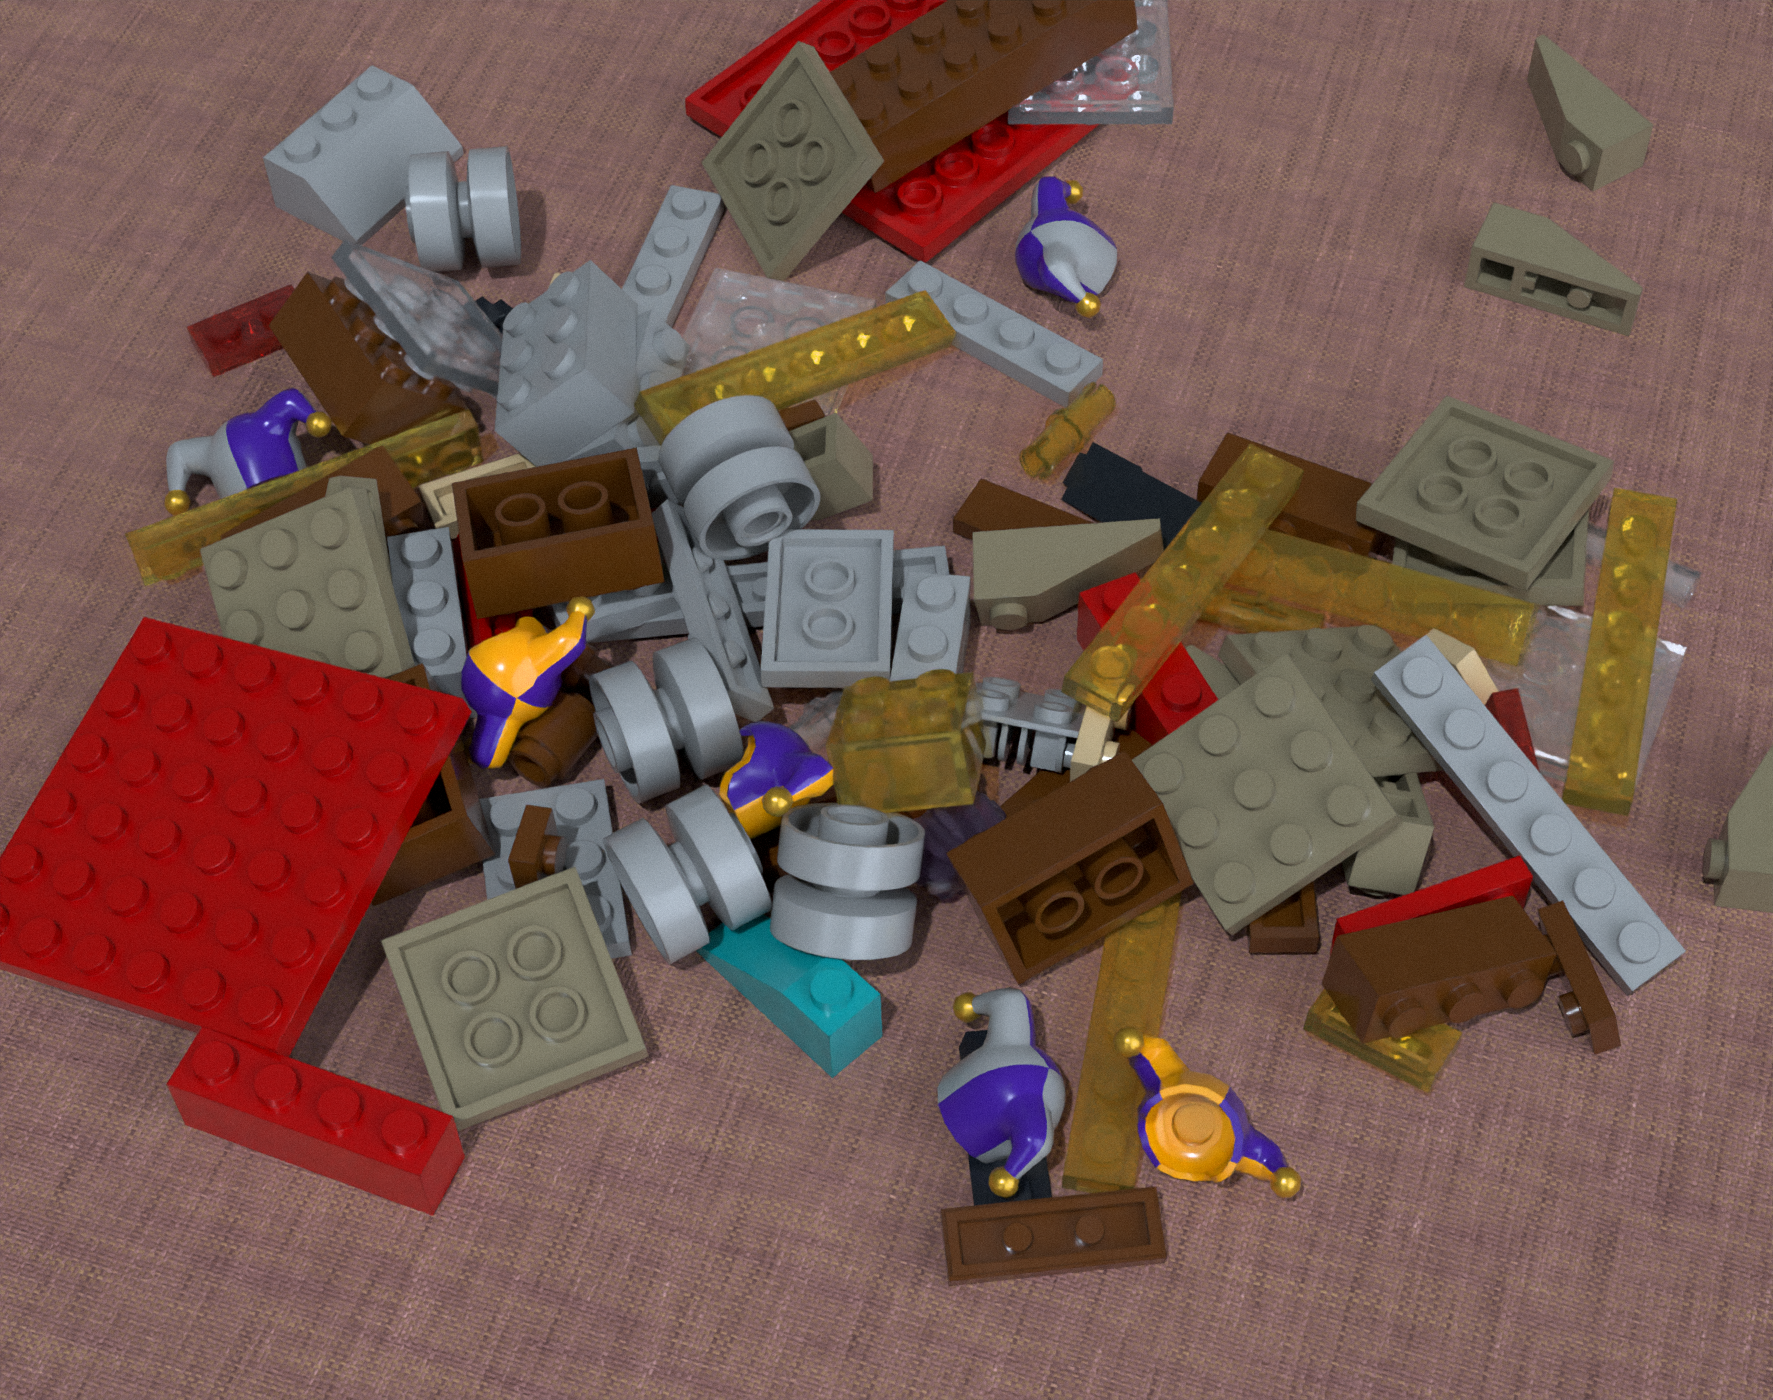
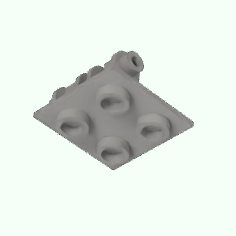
M985 677L982 683L974 682L951 706L950 713L964 715V720H953L949 734V744L960 746V751L966 754L993 758L999 725L1002 723L998 760L1005 762L1009 754L1014 726L1022 727L1017 752V764L1025 765L1030 749L1032 732L1036 730L1030 766L1063 773L1065 767L1071 768V759L1076 743L1070 742L1071 737L1078 738L1087 704H1083V696L1075 692L1047 689L1043 696L1020 691L1021 684L1014 680L1001 677Z

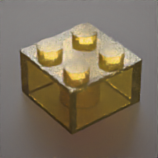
M936 669L922 673L914 679L889 681L885 677L874 676L858 680L851 686H844L825 745L829 763L833 766V784L838 805H858L873 808L883 813L974 804L987 743L974 672L955 674L948 669Z

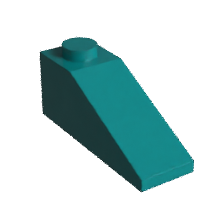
M764 914L733 931L722 922L708 934L709 944L696 950V952L829 1076L835 1077L883 1036L881 994L842 959L810 954L780 942L770 931L771 918Z

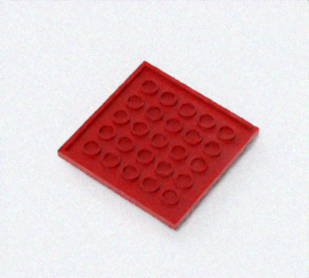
M821 0L685 98L686 115L722 137L798 41L814 46L830 72L948 0ZM1098 54L877 193H874L864 185L842 213L918 261L921 260L926 263L1138 94L1139 77Z
M143 617L0 856V969L198 1033L203 1026L272 1053L289 1057L472 711L461 697Z

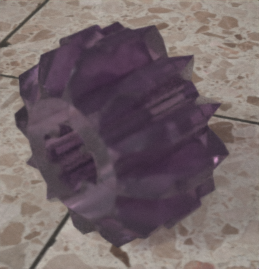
M973 786L960 789L958 792L955 790L947 792L941 801L936 804L929 803L928 810L921 817L913 819L925 830L921 872L919 879L916 881L919 887L923 886L931 895H936L940 900L952 898L956 893L958 895L966 894L946 853L966 842L973 835L983 832L1006 819V813L994 800H990L987 795L977 791Z

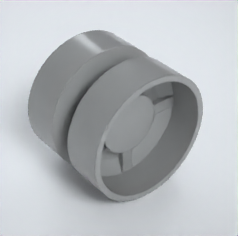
M508 146L470 149L467 160V181L461 182L458 180L456 168L449 151L410 155L409 186L405 188L406 215L412 243H416L419 262L424 273L462 270L465 256V238H473L477 256L483 268L521 264L519 210L513 165Z
M742 395L711 403L682 420L667 435L660 447L658 456L660 467L676 499L684 505V515L700 548L711 558L737 560L766 552L769 548V541L778 537L786 529H802L818 509L820 503L819 489L801 455L794 450L793 439L778 410L766 398Z
M697 638L688 639L653 653L652 662L656 690H652L648 680L633 661H628L595 673L589 678L590 691L595 708L593 713L594 722L601 745L615 773H619L630 796L638 804L680 787V771L676 754L678 750H680L694 774L701 780L729 770L741 761L744 755L738 723L723 681L708 651Z
M703 785L665 806L668 823L675 843L667 846L657 831L644 818L603 838V844L609 860L630 903L657 950L669 965L709 944L707 926L699 907L706 902L718 918L732 931L772 910V902L761 875L763 872L762 864L751 840L733 813L729 814L722 802L708 785Z
M814 803L791 808L782 816L777 862L789 874L779 878L774 885L770 921L772 935L780 942L797 950L837 959L874 960L889 958L906 952L912 944L917 905L916 896L906 886L915 883L920 877L925 839L924 828L913 819L904 815L864 805Z

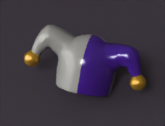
M1055 176L1041 177L1032 193L1031 218L1020 231L1015 245L1016 266L1026 284L1035 289L1056 294L1069 302H1074L1076 310L1080 315L1089 318L1093 317L1099 312L1101 306L1097 295L1104 289L1115 269L1117 248L1114 241L1099 226L1084 215L1070 209L1068 203L1075 204L1083 196V187L1077 180H1067L1064 182Z
M289 388L273 396L256 412L243 413L230 418L219 427L214 435L194 437L175 442L168 448L166 457L169 492L165 497V509L168 513L175 516L183 515L188 511L190 498L185 492V488L190 476L194 473L210 477L226 511L232 516L238 514L242 510L244 503L242 495L249 490L279 478L304 477L307 475L308 468L301 451V442L295 433L298 422L305 423L306 430L312 436L320 438L326 436L331 430L332 420L325 413L317 412L306 396L295 388Z
M1007 987L992 990L978 996L972 992H966L955 998L953 1004L954 1014L964 1023L974 1021L981 1015L989 1017L987 1036L983 1046L959 1061L944 1074L937 1087L938 1106L944 1123L954 1139L971 1156L985 1164L1008 1158L1004 1166L995 1168L989 1175V1187L992 1192L997 1196L1005 1198L1011 1197L1016 1193L1019 1178L1051 1151L1054 1129L1059 1123L1066 1100L1064 1080L1059 1068L1045 1051L1036 1046L1034 1017L1029 998L1020 989Z

